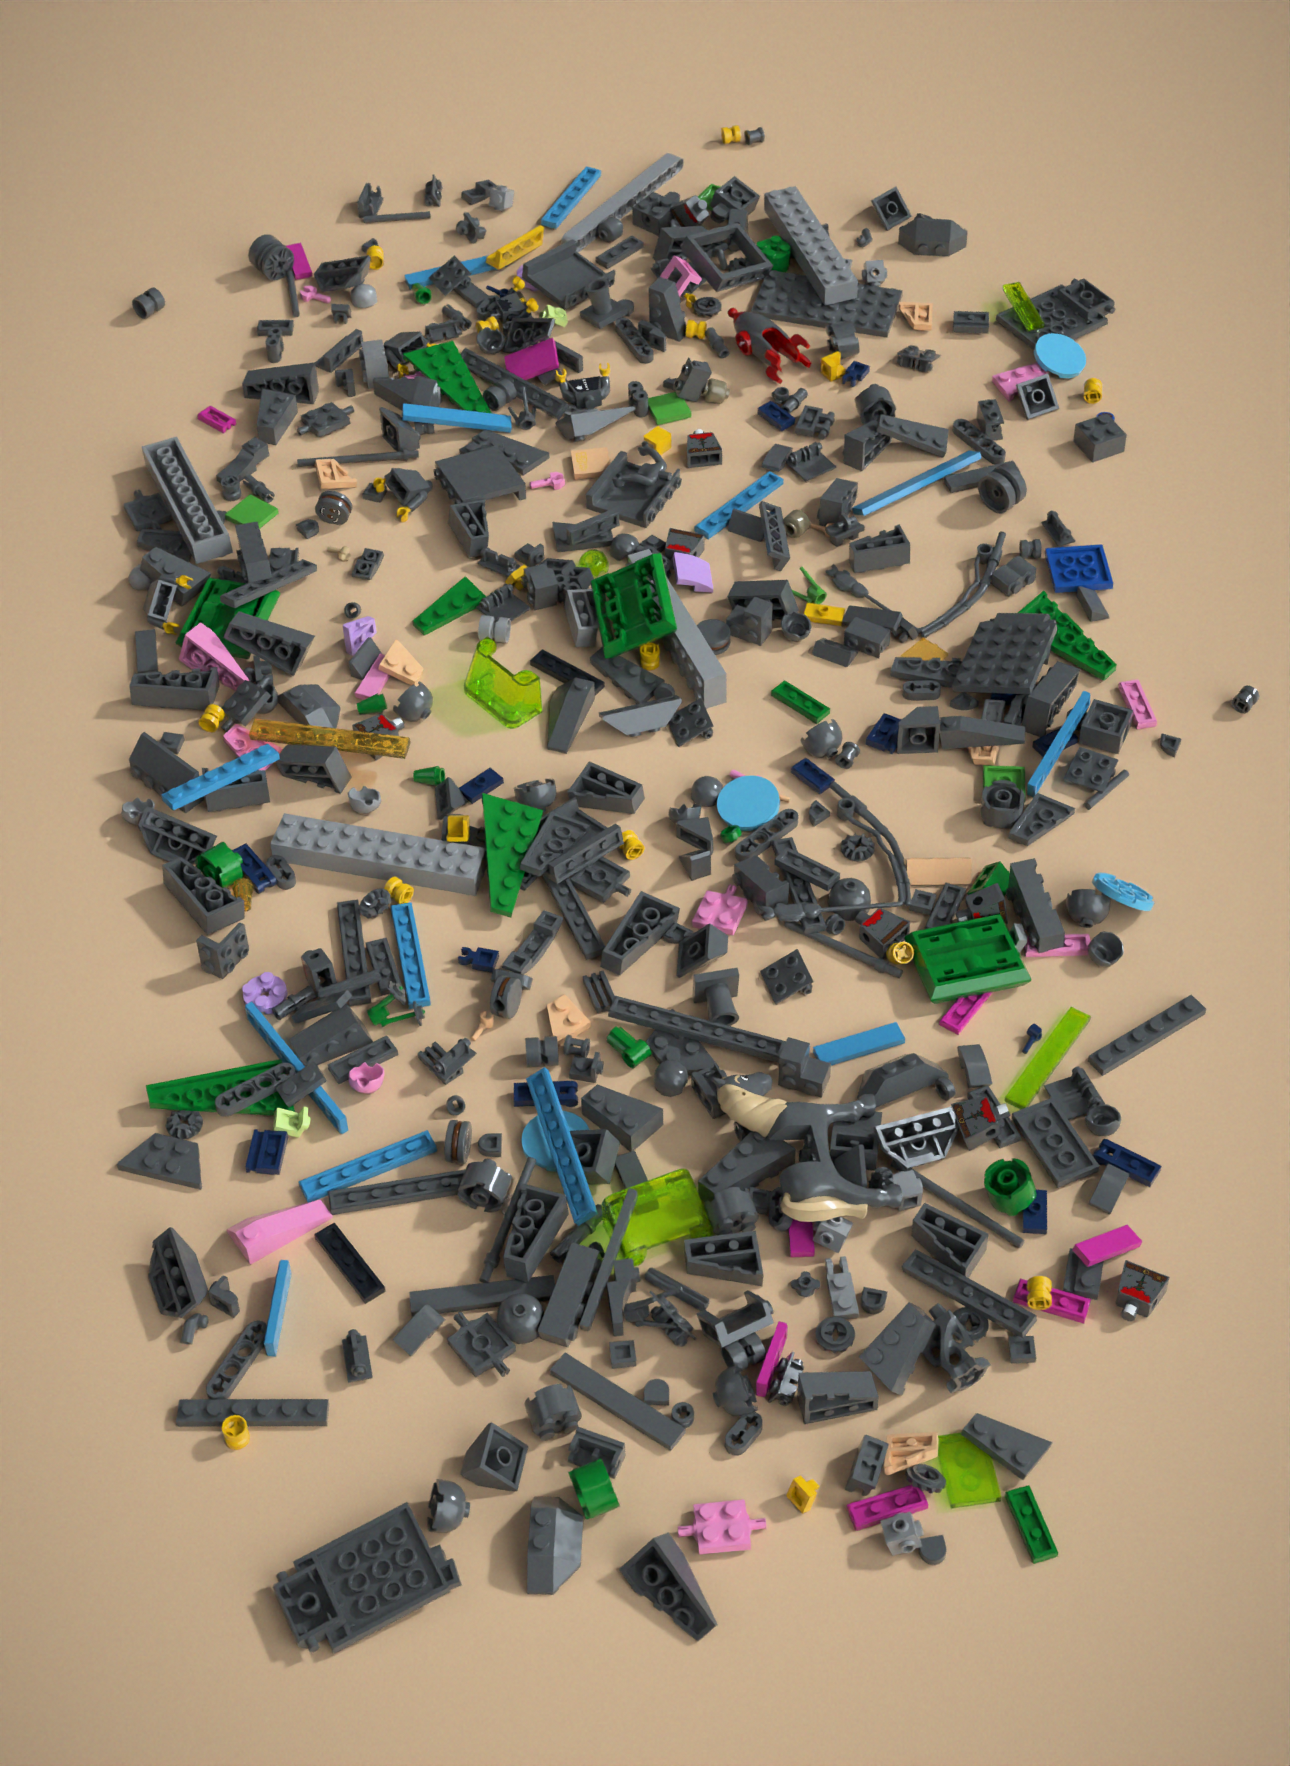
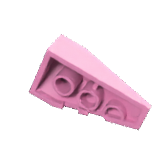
M200 622L185 634L179 660L190 669L200 668L201 672L210 671L211 667H217L219 680L222 681L224 686L235 691L245 680L249 681L218 636L210 628Z
M316 1200L246 1218L227 1229V1233L251 1265L333 1217L323 1202Z

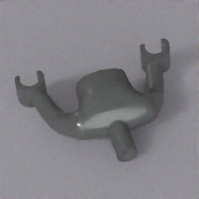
M643 441L642 447H638L640 455L646 456L649 454L656 463H644L637 474L622 475L619 472L616 474L617 478L612 479L615 487L623 486L625 481H635L645 486H653L659 478L671 480L672 473L665 472L667 468L666 462L655 449L648 446L647 441Z

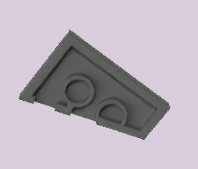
M552 522L557 552L611 546L613 540L612 530L570 546L567 543L566 528L575 524Z

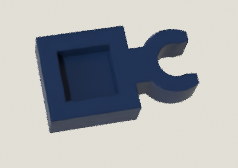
M853 361L846 369L842 384L850 381L851 387H854L856 380L862 381L870 372V366Z
M462 947L461 952L465 957L458 956V963L460 965L472 964V969L492 973L499 959V951L478 947L476 952L468 947Z

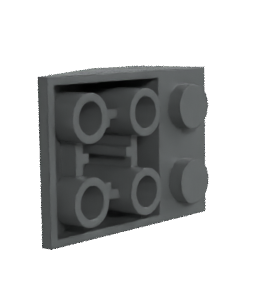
M875 1111L873 1117L862 1116L857 1122H834L830 1145V1158L833 1164L835 1158L857 1145H863L866 1170H876L879 1142L873 1128L881 1125L882 1112Z

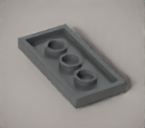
M1054 1098L1012 1113L1011 1119L1057 1188L1099 1172L1100 1166Z

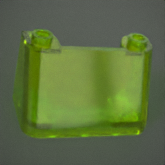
M486 637L476 646L464 682L465 694L505 727L510 729L518 728L542 713L540 677L529 670L520 671L515 675L492 658V655L497 650L496 643L489 637Z
M678 1169L629 1187L637 1190L638 1198L618 1251L620 1260L633 1258L634 1267L639 1266L644 1262L648 1249L688 1234L691 1239L713 1236L712 1226L693 1178L687 1169ZM629 1188L607 1196L602 1202L603 1226L610 1239Z

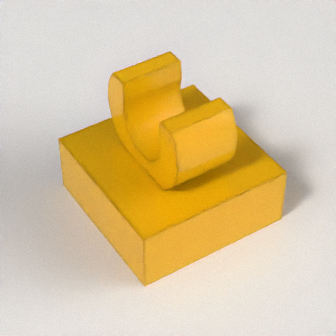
M524 564L511 573L505 583L512 586L515 584L517 590L521 591L523 589L521 577L524 575V568H527Z
M800 1475L793 1479L786 1496L803 1514L811 1509L817 1495L815 1490L819 1489L820 1486L814 1479L806 1482Z

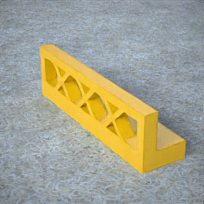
M540 225L486 257V263L500 270L538 248L543 242L544 227Z

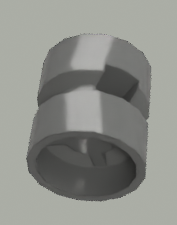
M152 287L132 300V306L139 317L146 319L154 311L157 312L164 308L165 300L161 292Z
M506 378L499 380L494 386H490L483 392L486 404L493 411L499 410L517 396L516 388Z
M557 1036L544 1037L543 1040H540L538 1037L525 1038L527 1067H540L541 1063H544L546 1066L559 1065Z
M755 1332L738 1341L720 1347L727 1367L740 1364L743 1367L740 1372L748 1368V1363L755 1365L765 1360L766 1357L764 1346Z

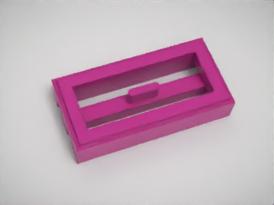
M208 406L197 414L198 420L223 434L226 432V429H231V425H236V419L212 406Z

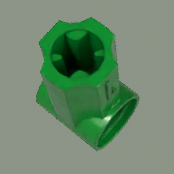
M614 1027L607 1036V1043L621 1054L624 1062L630 1068H635L652 1054L645 1041L634 1039L622 1027Z

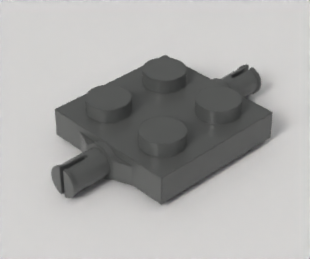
M331 402L317 409L310 410L301 415V420L305 426L297 428L298 434L301 436L304 433L312 432L321 437L351 424L350 418L347 415L354 413V408L350 405L340 409Z
M138 489V492L137 490L134 491L136 499L124 504V509L136 532L150 527L153 530H162L159 524L172 521L171 514L159 493L143 496L141 490Z
M264 675L258 684H252L245 680L238 686L230 699L224 703L222 709L228 719L221 728L225 732H228L234 724H241L246 727L271 697L264 690L271 681L269 677Z
M604 857L579 870L570 878L574 887L603 903L615 892H619L626 897L631 893L630 888L622 885L630 878V871Z
M458 1312L453 1319L460 1325V1329L447 1338L449 1346L475 1377L493 1367L496 1368L502 1377H505V1374L508 1375L510 1369L503 1363V1360L516 1352L515 1344L499 1329L498 1324L488 1313L478 1319L468 1321L462 1312Z

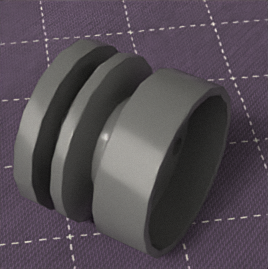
M270 234L258 237L249 248L248 257L251 264L271 280L284 278L287 275V271H291L293 267L294 254Z

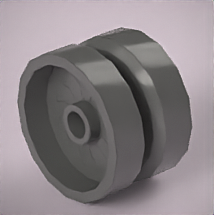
M1007 464L998 466L991 473L982 477L978 483V491L983 503L996 513L1008 511L1013 505L1022 501L1027 493L1026 483L1017 469Z

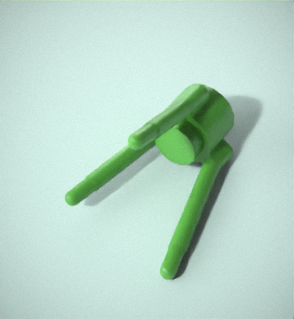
M800 567L801 572L810 582L811 586L807 589L808 596L792 590L793 595L805 600L807 603L821 604L826 599L827 593L815 583L803 567Z

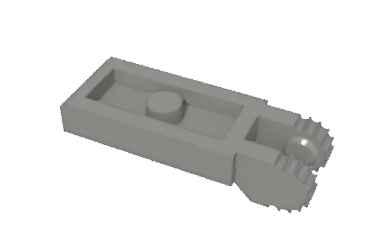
M846 1256L840 1257L839 1265L842 1273L837 1274L833 1272L831 1258H826V1281L834 1317L844 1319L859 1318L858 1305L851 1272L848 1271Z

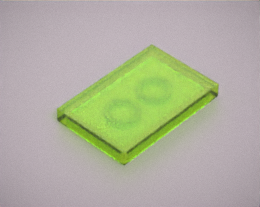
M961 1433L938 1436V1458L942 1475L946 1480L945 1487L950 1508L1001 1502L1002 1496L992 1457L962 1436Z

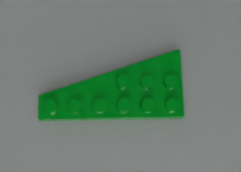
M454 341L403 354V359L406 362H410L417 372L420 371L425 378L437 381L441 394L448 396L452 404H456L461 410L491 413Z
M1042 591L1018 612L1049 614L1051 620H1056L1057 632L1051 644V651L1103 681L1116 671L1117 664L1103 650H1099L1094 645L1095 642L1091 638H1087L1084 635V631L1066 613H1062L1058 609V604L1055 601L1051 602L1047 598L1048 594L1045 591Z
M482 793L490 912L511 918L525 871L520 870V865L535 840L543 810Z
M278 1059L146 1085L150 1109L216 1112L215 1099L217 1096L281 1064L282 1060ZM263 1081L259 1085L261 1087L266 1088L269 1087L272 1083L269 1081ZM248 1091L240 1093V1096L243 1098H247L252 1095V1093ZM277 1091L238 1111L236 1114L274 1116L277 1108L295 1112L294 1105L289 1108Z

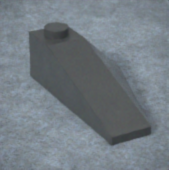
M512 318L502 352L514 353L550 337L555 319Z
M965 716L940 717V737L943 749L1025 744V726Z
M669 1532L653 1538L619 1569L636 1593L640 1596L644 1595L652 1601L656 1609L667 1613L673 1618L675 1624L697 1641H700L718 1625L684 1553Z

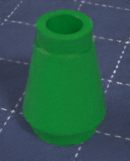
M419 283L413 284L412 291L416 301L420 304L428 303L432 297L430 289Z
M377 693L356 703L360 715L382 713L383 710L388 709L384 694L379 695Z
M439 766L414 770L413 779L414 782L438 786L445 780V770Z

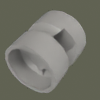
M482 615L478 629L479 640L492 641V639H495V642L508 643L511 631L510 618L498 617L495 619L494 616Z

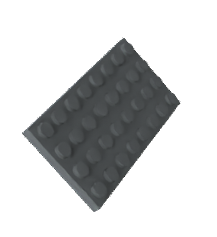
M773 270L769 272V275L765 276L751 312L761 314L770 320L825 328L827 325L851 320L856 330L854 333L888 337L903 290L858 283L857 298L824 305L806 276Z

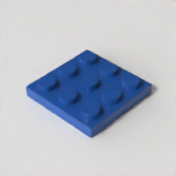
M1102 544L1045 548V558L1055 593L1077 592L1079 586L1092 590L1113 589V580Z

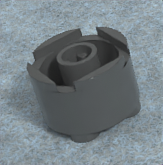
M851 320L825 327L826 333L830 338L827 340L828 348L832 350V353L838 351L841 354L840 359L854 356L860 352L858 337H855L854 332L856 330Z
M872 384L856 396L855 405L863 424L872 420L877 421L881 414L895 417L896 406L890 392L885 387Z
M1006 780L994 781L989 787L986 786L982 792L980 809L984 824L988 827L1012 829L1023 814L1025 798L1023 790L1021 789L1020 791L1015 783Z
M484 1159L483 1162L469 1163L458 1188V1197L464 1204L473 1209L480 1206L485 1207L484 1212L499 1211L511 1184L512 1176L497 1167L496 1162L491 1159Z
M740 1187L724 1189L714 1194L715 1199L712 1202H709L708 1199L704 1204L715 1235L733 1234L740 1231L748 1232L756 1228L755 1223L759 1215L747 1188H744V1191H741Z
M562 1384L550 1385L536 1391V1397L531 1401L529 1397L526 1399L524 1405L533 1431L536 1435L540 1436L542 1441L553 1438L555 1433L561 1431L570 1433L579 1427L578 1422L582 1414L570 1385H567V1388H563Z

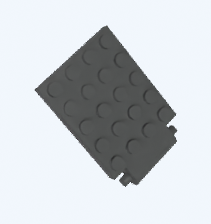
M1074 278L1071 284L1066 287L1061 284L1024 301L1040 329H1035L1021 304L1019 305L1033 329L1029 328L1017 306L996 314V321L1035 350L1037 341L1043 335L1055 333L1075 340L1107 325L1108 318L1105 315L1114 313L1115 302L1083 278L1078 281Z
M997 613L995 619L980 622L952 684L953 691L1031 694L1056 635V620H1051L1049 614Z
M408 1502L293 1561L297 1573L288 1577L286 1571L279 1572L276 1575L278 1583L273 1585L275 1595L298 1647L308 1648L310 1652H315L319 1649L318 1643L327 1638L334 1654L451 1592Z

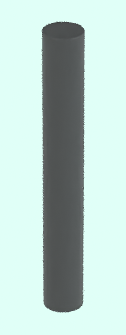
M1125 769L1122 770L1107 784L1103 793L1098 791L1084 803L1085 808L1090 810L1124 781L1129 776V772Z

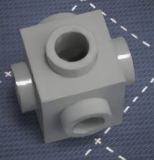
M883 260L866 261L864 263V270H862V280H865V285L881 286L880 284L887 278V268H884Z
M841 1216L827 1221H816L813 1230L816 1231L813 1241L839 1253L847 1239L853 1222Z
M911 1512L898 1513L891 1518L881 1520L885 1541L892 1556L900 1553H910L916 1548L922 1547L920 1536L924 1535L920 1521H915Z

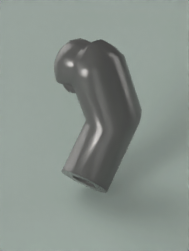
M867 228L863 229L862 235H860L861 238L857 237L856 239L859 247H865L872 242L870 230Z
M196 1313L188 1318L184 1323L180 1342L192 1345L195 1331L199 1327L206 1328L208 1326V1316Z

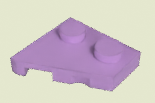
M367 616L343 625L347 654L353 656L368 637L372 638L377 633L374 618Z

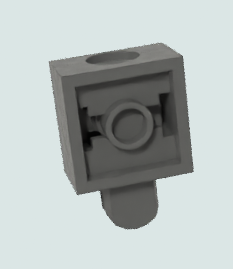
M734 176L715 191L710 206L713 208L710 217L714 222L722 223L726 219L729 220L731 209L748 210L749 215L755 210L760 195Z
M652 192L632 207L633 225L659 236L661 228L669 227L668 221L671 222V219L676 220L670 208L680 202V195L677 192H669L662 196Z
M1094 699L1088 712L1084 714L1075 729L1081 731L1079 743L1119 754L1131 727L1133 710ZM1070 709V710L1067 712V717L1069 716V714H1070V712L1072 711V709Z

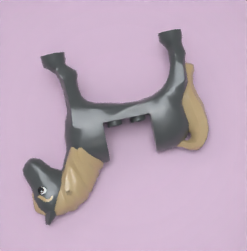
M756 1072L749 1075H731L721 1079L712 1077L711 1080L717 1086V1099L721 1109L739 1125L753 1132H758L764 1138L768 1136L769 1140H804L803 1149L799 1151L800 1163L789 1166L779 1176L780 1185L784 1192L780 1207L784 1214L798 1221L813 1222L827 1221L846 1215L865 1218L868 1206L874 1208L883 1206L899 1208L901 1206L902 1190L900 1185L890 1184L882 1190L856 1185L840 1176L830 1158L828 1147L829 1125L833 1122H857L862 1116L873 1117L876 1102L872 1093L863 1094L857 1101L846 1104L786 1102L777 1098L764 1097L772 1089V1078L768 1074Z

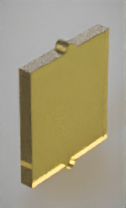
M922 638L905 651L901 657H921L922 660L940 658V661L948 656V653L939 648L937 644Z

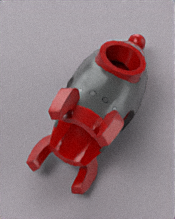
M736 308L728 310V316L733 318L734 328L737 333L735 340L739 350L745 356L753 354L769 365L766 369V375L779 384L783 381L777 375V371L782 372L780 368L781 356L778 353L795 363L799 361L807 368H810L812 362L805 355L801 354L797 348L798 345L805 347L807 350L810 348L809 343L801 335L794 334L790 338L774 322L761 314L738 312Z

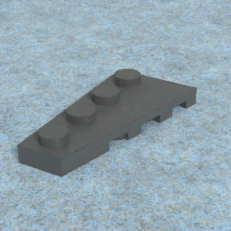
M603 647L590 657V664L605 677H609L616 687H620L629 699L632 698L636 701V704L649 701L654 696L657 685L665 683L664 679L621 656L606 659Z
M895 657L890 676L912 681L933 680L940 683L941 686L952 688V684L963 661H961V658H952V661H940V658L922 660L921 657Z

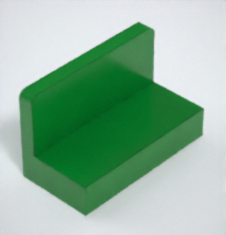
M1001 861L986 865L967 892V895L998 883L1003 896H1005L1006 888L1009 886V871Z

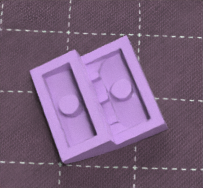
M674 552L673 564L676 583L680 585H693L696 592L713 593L714 589L709 563L689 554Z

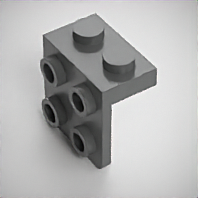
M241 922L220 943L203 935L196 940L202 969L206 973L213 974L221 979H224L228 973H231L239 961L244 959L249 953L245 925Z

